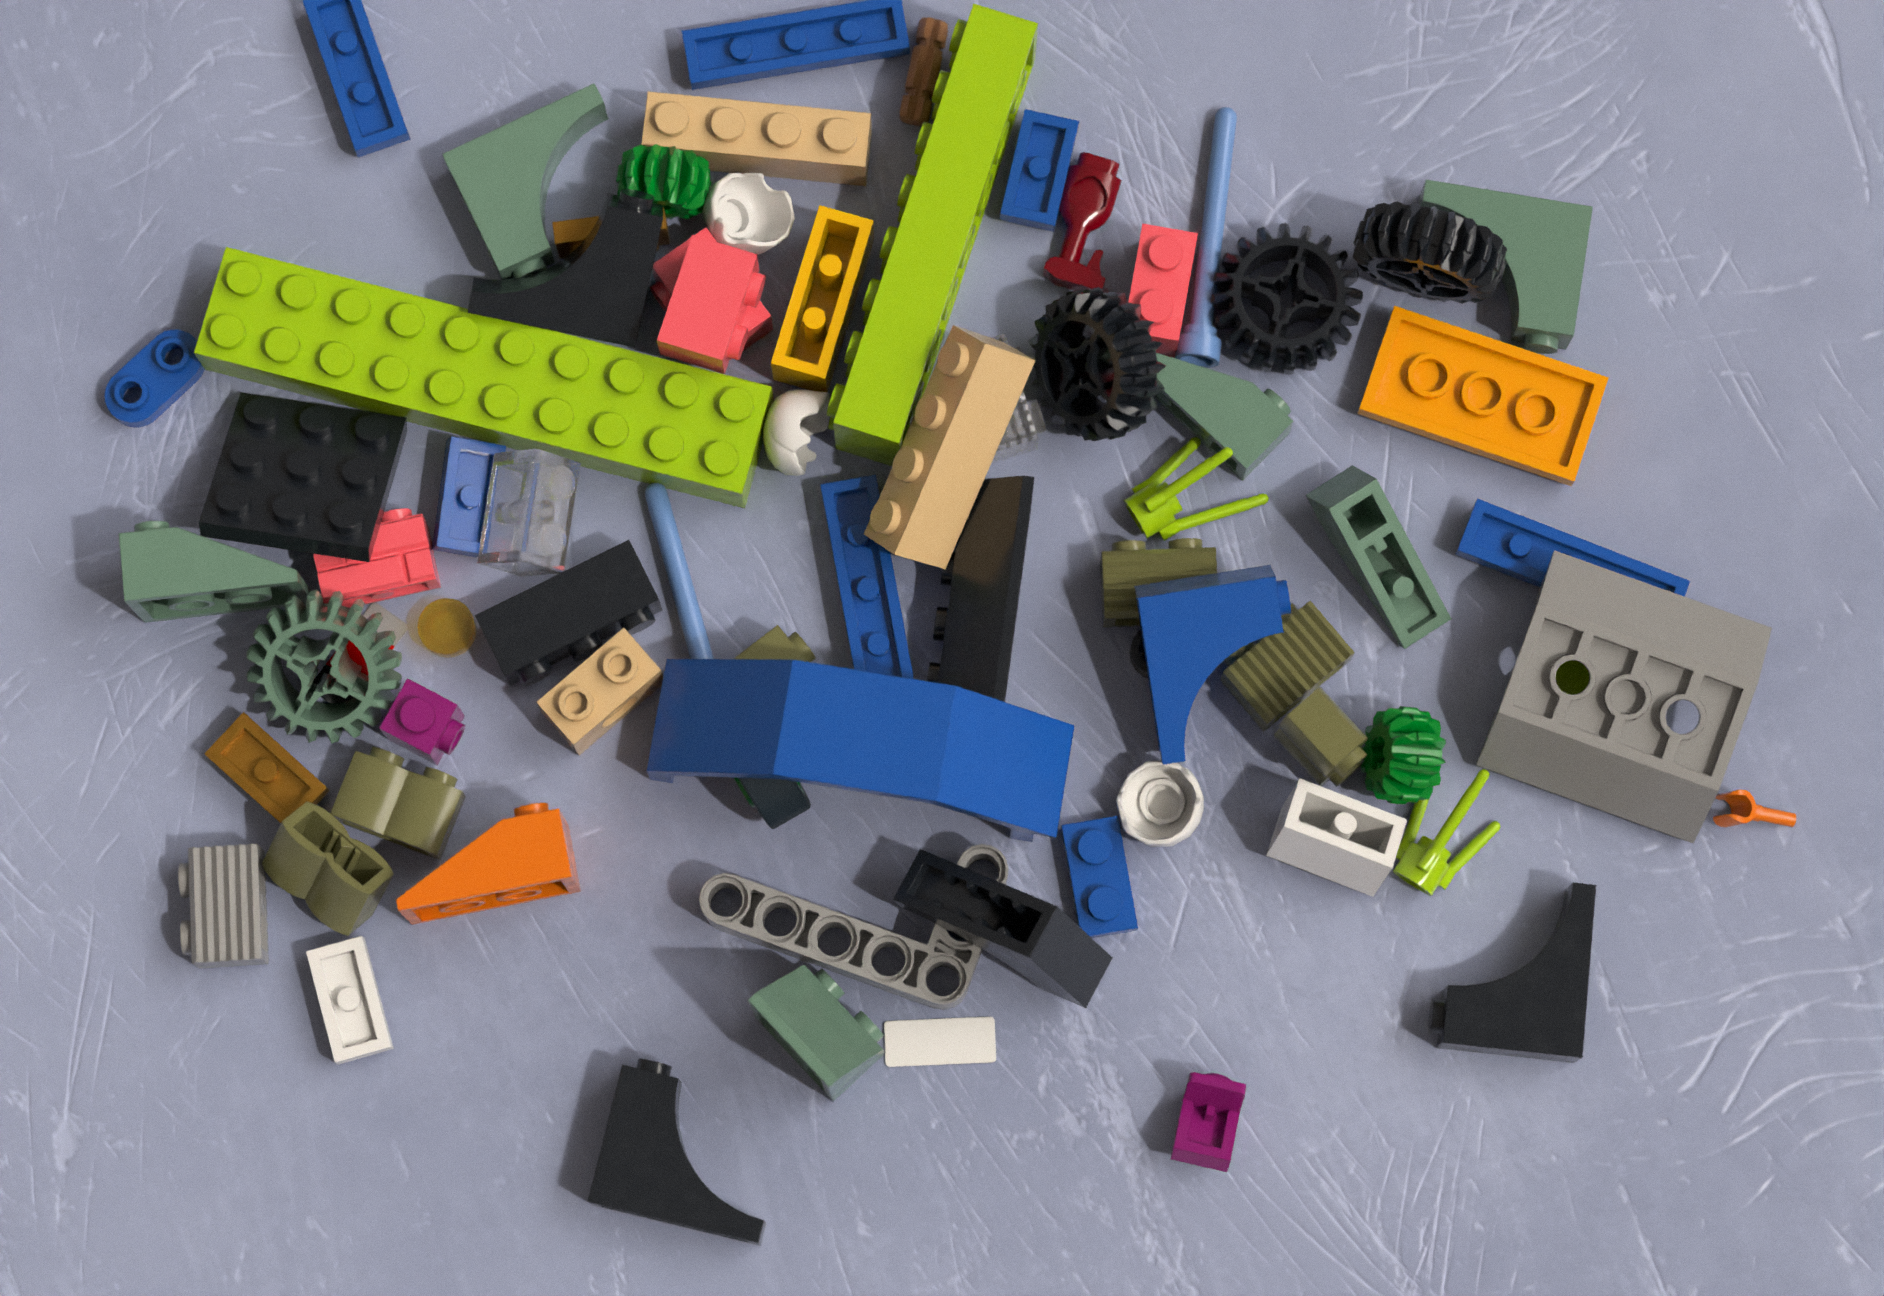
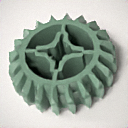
M316 589L310 591L306 605L294 595L287 599L285 611L278 607H273L266 616L268 624H259L254 631L253 637L258 643L250 645L246 655L248 660L255 663L246 674L247 681L262 684L253 694L254 702L263 703L271 701L272 705L266 713L268 721L278 719L281 715L285 716L288 719L285 725L287 735L293 734L298 725L306 727L305 735L309 743L316 740L320 730H325L327 738L333 744L339 741L343 728L349 735L355 738L361 735L364 729L363 722L370 726H376L382 717L380 709H390L395 701V696L390 690L398 689L402 681V675L393 670L400 666L402 654L401 652L388 649L396 639L394 631L379 633L376 631L383 620L381 612L374 613L367 619L363 617L361 612L365 603L362 598L356 599L351 608L342 606L343 594L340 590L333 592L328 604H324L322 595ZM310 629L333 631L329 637L323 640H314L305 635L300 639L293 636ZM349 640L362 653L367 664L369 676L362 673V666L350 658L347 651ZM332 649L335 650L336 653L330 662L332 666L329 674L323 673L320 681L315 684L313 680L319 671L317 667L320 659L326 660L329 652ZM281 658L288 661L286 667L293 670L299 676L302 686L300 692L288 681L282 668ZM325 694H336L345 699L348 695L355 697L342 703L329 704L317 702V699Z

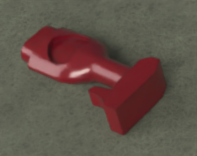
M1082 152L1079 155L1077 164L1069 166L1059 208L1067 229L1058 257L1049 258L1045 263L1043 275L1054 285L1073 291L1094 287L1103 289L1105 287L1106 278L1101 276L1100 271L1103 251L1100 249L1096 250L1087 267L1080 264V259L1090 232L1103 226L1111 216L1122 181L1116 177L1120 166L1116 161Z

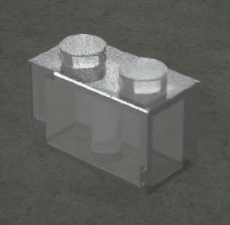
M540 449L494 453L477 563L517 576L560 574L564 572L581 463Z

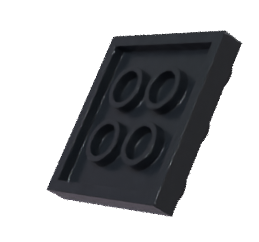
M240 392L199 520L200 536L370 562L407 435L406 417Z

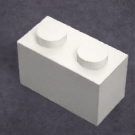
M1299 778L1281 808L1266 856L1373 897L1393 868L1407 819Z

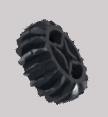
M1398 201L1391 204L1381 203L1366 209L1363 221L1359 222L1353 242L1355 245L1353 259L1357 262V266L1362 271L1367 272L1373 279L1382 280L1388 287H1397L1404 290L1405 293L1421 295L1424 299L1428 297L1435 298L1442 302L1452 300L1460 304L1468 301L1476 303L1493 297L1506 266V261L1504 260L1507 248L1503 245V240L1497 234H1493L1487 226L1477 225L1473 219L1455 215V212L1438 210L1435 206L1432 208L1424 207L1415 202L1410 205H1405Z
M1286 223L1280 224L1276 239H1272L1270 232L1265 227H1261L1256 233L1258 246L1245 237L1240 238L1236 246L1240 256L1234 253H1225L1221 263L1228 272H1216L1213 278L1214 284L1222 291L1211 296V304L1217 310H1224V312L1215 317L1214 325L1216 329L1234 328L1227 335L1225 345L1228 348H1233L1244 342L1246 346L1241 356V360L1244 363L1252 361L1256 353L1263 355L1262 371L1270 372L1275 359L1283 360L1284 373L1291 375L1295 370L1296 359L1299 358L1308 371L1315 370L1317 366L1315 351L1328 361L1333 360L1337 354L1333 342L1340 345H1348L1352 334L1346 326L1358 325L1361 314L1351 306L1362 302L1363 292L1349 287L1358 280V270L1352 268L1340 270L1348 258L1346 250H1339L1330 256L1327 251L1331 245L1332 238L1329 235H1324L1320 238L1317 245L1310 242L1311 228L1308 225L1302 227L1298 238L1290 237L1289 225ZM1274 261H1289L1285 271L1280 275L1274 277L1259 275L1257 280L1248 277L1254 270L1264 264ZM1305 266L1315 271L1324 281L1330 293L1331 301L1323 299L1322 292L1310 288L1305 282ZM1293 278L1294 285L1291 291L1294 293L1293 304L1291 308L1286 309L1284 319L1279 320L1281 291L1287 289L1289 279ZM1241 297L1251 299L1252 306L1262 309L1268 315L1270 321L1268 333L1260 329L1249 318ZM1316 318L1326 321L1320 328L1308 335L1297 338H1284L1288 327L1295 322L1308 321L1313 323Z
M1094 287L1067 292L1065 296H1061L1060 299L1053 301L1052 304L1046 305V314L1034 321L1038 334L1029 339L1028 342L1035 350V356L1032 359L1036 360L1033 367L1036 370L1037 376L1030 386L1041 389L1043 396L1039 406L1052 408L1051 423L1065 425L1067 435L1082 436L1084 441L1120 438L1125 436L1127 432H1131V430L1145 424L1146 415H1149L1151 411L1158 408L1154 396L1165 389L1157 378V373L1164 369L1166 365L1158 361L1156 356V350L1163 343L1152 340L1150 336L1154 322L1144 319L1140 320L1141 304L1127 303L1125 293L1109 292L1108 288ZM1086 325H1089L1095 330L1093 334H1091L1085 328ZM1100 395L1106 401V404L1097 397Z

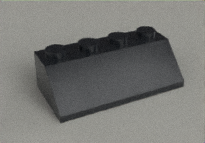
M1012 476L984 479L957 541L956 552L952 553L946 569H942L940 585L951 586L948 608L937 606L933 640L943 641L941 663L929 662L927 681L958 686L1005 702L1035 477Z

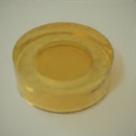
M450 598L438 599L427 605L420 614L418 634L424 646L434 655L444 658L456 657L466 652L473 644L476 636V622L470 610L460 601Z

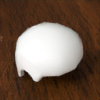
M728 173L709 188L702 212L708 230L717 242L757 255L766 252L789 237L795 220L792 200L788 192L785 190L777 191L769 187L762 173Z
M810 390L787 391L776 397L769 407L763 425L764 447L768 459L783 474L804 475L807 462L816 459V453L809 450L807 444L811 441V435L824 432L828 428L829 416H827V409L830 401V394L828 392Z
M1162 760L1147 761L1128 773L1116 798V804L1122 829L1129 836L1150 847H1170L1190 837L1200 824L1204 810V797L1198 780L1189 769L1184 768L1178 763L1163 765Z

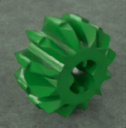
M658 144L651 147L638 145L622 154L621 164L618 165L616 183H618L617 195L620 196L622 189L642 191L654 197L653 203L663 205L666 218L671 220L675 217L689 219L703 212L704 203L712 183L710 181L709 162L702 156H697L692 150L676 149L675 146L662 147Z
M1400 706L1399 708H1388L1386 711H1377L1373 718V725L1367 726L1365 729L1368 739L1365 746L1362 747V750L1367 754L1360 767L1361 771L1366 773V789L1374 792L1377 799L1387 800L1388 803L1406 805L1407 802L1417 803L1419 800H1429L1433 793V786H1437L1441 782V765L1446 763L1442 758V750L1446 741L1440 737L1441 725L1439 720L1432 719L1429 712L1419 711L1416 707Z

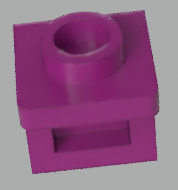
M1191 1072L1181 1103L1170 1159L1227 1172L1232 1157L1246 1085L1231 1081L1228 1077L1217 1073L1201 1074Z

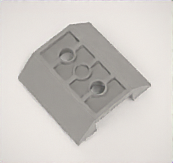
M1554 550L1534 603L1536 607L1498 711L1494 713L1476 765L1694 843L1720 789L1755 693L1772 628ZM1570 660L1582 663L1589 674L1586 688L1574 695L1561 691L1555 679L1559 666ZM1678 700H1687L1693 703L1699 715L1696 727L1685 734L1675 733L1666 722L1667 709Z

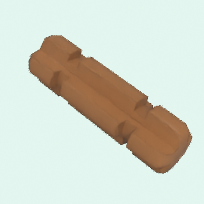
M924 17L918 23L915 43L918 45L913 47L905 83L907 95H903L899 111L900 121L909 125L922 126L923 122L929 123L932 109V101L930 99L933 96L943 58V51L940 49L945 48L948 34L947 23L940 19Z

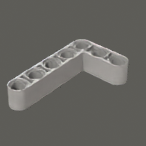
M979 844L971 846L963 852L957 862V865L968 868L974 861L987 860L998 869L999 877L996 881L1007 884L1009 869L1007 860L1000 850L991 845ZM722 873L714 875L705 882L700 891L699 902L702 913L708 923L714 928L933 1009H951L963 1001L983 951L982 948L969 941H956L950 937L944 927L936 923L928 944H924L734 874ZM722 889H734L743 898L742 906L738 912L727 917L715 914L710 907L714 894ZM785 908L793 912L797 917L796 926L788 935L781 937L773 936L764 928L765 918L774 909ZM834 927L843 929L851 937L848 950L839 956H828L823 953L818 947L821 934L827 929ZM886 947L896 948L903 954L905 965L899 973L892 976H884L876 972L872 966V959L880 949ZM948 967L955 971L960 981L956 991L950 995L939 996L929 990L926 978L935 968Z

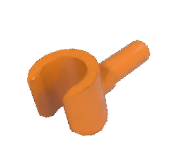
M1739 789L1717 794L1715 798L1725 800L1731 808V814L1713 817L1715 824L1720 827H1731L1750 821H1764L1788 827H1794L1796 823L1795 813L1756 804L1754 797L1746 790Z

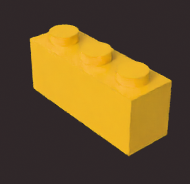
M819 205L771 360L773 380L811 391L828 392L874 243V220Z

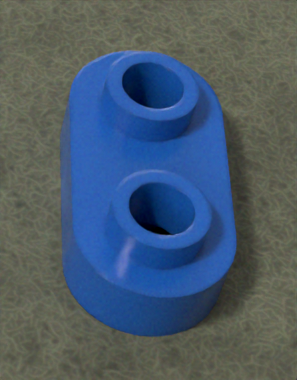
M176 329L160 333L109 380L105 389V403L110 413L118 422L133 428L151 424L201 378L205 369L194 354L197 340L193 335ZM181 349L184 354L179 363L175 365L165 363V356L170 350ZM139 387L142 389V395L137 402H124V394L129 388Z

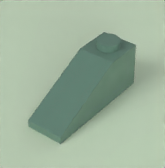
M1156 353L1157 360L1165 364L1166 367L1157 373V378L1165 389L1155 395L1154 398L1195 437H1198L1214 455L1225 447L1231 448L1233 451L1232 456L1223 463L1242 481L1289 435L1294 422L1288 416L1291 410L1286 402L1271 389L1267 388L1262 392L1253 382Z
M1352 465L1306 494L1329 540L1402 648L1406 649L1451 620L1446 607L1376 478Z

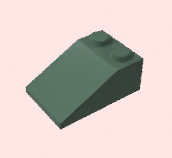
M165 521L141 522L134 525L135 532L119 533L124 601L145 623L272 609L273 607L281 608L285 607L287 599L294 595L306 605L307 597L311 591L295 569L178 527L169 528V523Z
M802 965L757 991L748 1001L755 1018L834 1102L884 1055L882 1047L877 1043L884 1037V1034L864 1012L860 1010L853 1017L838 1000L845 994L844 991L822 968L816 974H813L805 965Z

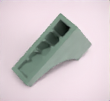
M595 83L442 154L448 171L502 280L529 276L547 269V266L555 263L545 228L547 193L553 175L569 149L592 128L608 120L604 101Z
M1426 179L1420 193L1418 205L1429 208L1435 206L1438 210L1455 212V215L1473 219L1477 225L1487 226L1493 234H1497L1503 240V245L1507 248L1504 260L1506 261V266L1501 280L1505 287L1511 310V341L1524 343L1526 350L1540 354H1554L1558 349L1566 350L1575 332L1593 206Z

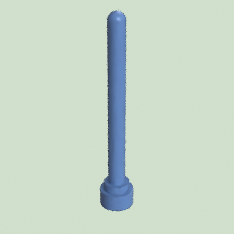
M1229 107L1220 108L1215 114L1190 324L1184 326V332L1180 334L1177 351L1175 352L1176 359L1204 368L1219 365L1222 345L1221 339L1217 337L1218 330L1212 326L1215 307L1211 304V296L1217 291L1213 278L1215 273L1219 272L1237 122L1235 111Z
M651 483L645 490V498L690 659H714L667 490L662 484Z

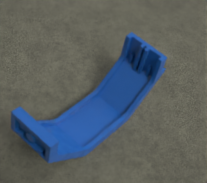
M666 659L647 773L650 780L673 783L674 776L781 779L923 802L1004 825L1011 829L1010 839L1033 842L1034 834L1057 838L1075 725L954 685L794 659Z

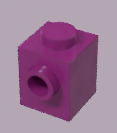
M407 678L379 729L388 740L438 766L444 753L450 755L458 745L465 730V724L462 723L465 715L456 703Z

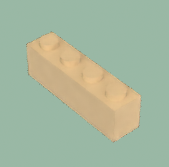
M648 91L641 145L651 147L658 144L662 147L675 146L676 149L692 150L697 156L705 158L709 162L710 171L762 173L766 177L866 186L872 138L871 113Z
M955 325L952 326L946 343L939 352L937 364L925 392L916 406L915 415L901 448L894 457L892 469L880 497L871 511L870 520L864 532L865 536L894 555L946 569L1036 360L1005 342Z

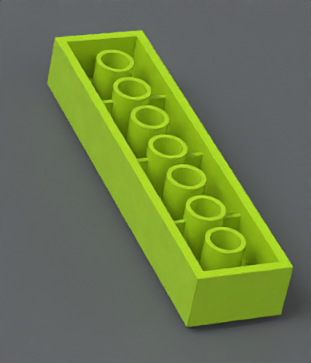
M974 3L968 21L957 20L949 45V51L952 52L949 62L951 72L940 71L932 96V103H935L932 113L934 123L923 122L916 142L914 154L918 155L915 164L917 174L916 176L906 174L897 201V206L900 207L897 222H900L898 228L889 225L879 256V258L883 259L880 273L883 275L881 280L871 278L862 305V311H866L863 319V325H865L864 332L854 330L848 344L844 363L848 364L845 377H848L846 386L836 383L827 409V416L830 417L828 429L834 431L835 446L838 450L892 466L894 457L901 448L915 415L916 406L928 385L1036 59L1038 23Z

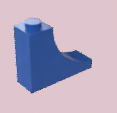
M1271 565L1134 586L1158 748L1163 765L1185 761L1184 744L1188 716L1198 691L1214 669L1241 647L1266 636L1283 633L1281 615L1291 614L1289 591L1286 579L1276 581Z

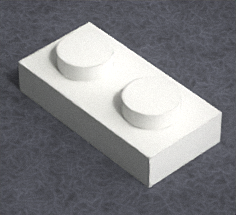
M359 936L306 951L335 1063L339 1065L394 1049L365 938Z

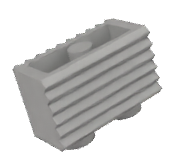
M258 844L188 848L189 863H180L178 881L180 895L182 898H190V920L181 921L180 926L181 949L183 955L192 956V964L198 968L262 965L269 963L266 875L262 866L265 851Z

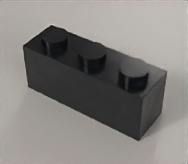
M627 540L476 614L475 617L509 685L511 686L520 681L522 686H529L548 677L553 673L551 665L569 656H572L574 661L591 656L604 645L602 640L618 633L623 628L630 635L648 628L656 621L654 614L663 610L660 600L630 540Z

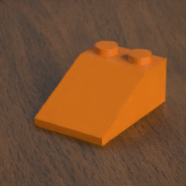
M534 803L515 808V817L500 820L396 899L398 911L411 925L581 892L569 825L560 809L549 810L548 803Z

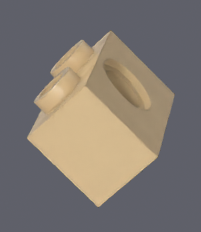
M623 628L536 703L547 720L574 751L581 755L662 686L663 673L628 631Z

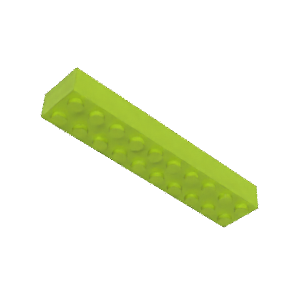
M229 247L225 248L194 350V354L204 369L368 412L406 417L407 422L488 443L505 445L507 448L647 484L659 483L667 489L744 509L763 445L764 421L769 407L774 402L772 386L553 330L468 313L467 308Z

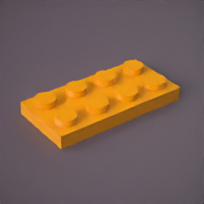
M1394 305L1357 414L1572 486L1609 377Z

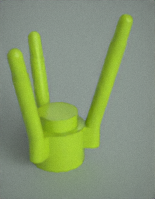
M1193 437L1148 479L1131 489L1133 495L1123 501L1145 538L1148 539L1158 532L1163 541L1180 531L1264 505L1269 501V497L1267 494L1262 493L1175 519L1174 515L1183 510L1176 495L1217 468V466L1229 459L1233 454L1231 448L1225 447L1168 485L1163 481L1201 445V440L1198 437Z
M1482 769L1478 772L1434 840L1422 835L1418 843H1414L1429 800H1419L1417 803H1414L1396 855V859L1399 862L1393 872L1399 878L1429 896L1433 895L1438 886L1446 890L1455 874L1500 830V823L1492 821L1448 864L1446 863L1451 853L1444 847L1490 776L1488 770Z

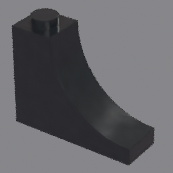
M622 189L620 196L607 193L603 209L591 232L570 255L557 264L538 273L515 279L488 280L473 278L468 313L635 347L663 222V205L653 203L654 197L642 191Z
M921 849L893 898L902 908L944 927L992 954L1024 975L1040 989L1084 1008L1087 1007L1112 960V957L1058 906Z
M1573 882L1565 889L1563 906L1553 933L1536 957L1524 967L1508 976L1491 982L1465 986L1447 985L1441 991V999L1432 998L1429 1010L1428 1032L1438 1034L1437 1048L1575 1063L1583 1058L1596 885Z
M638 1058L636 1068L622 1065L587 1202L594 1206L761 1246L766 1222L733 1208L710 1191L695 1172L687 1156L679 1125V1097L682 1082L679 1078L670 1076L672 1066Z

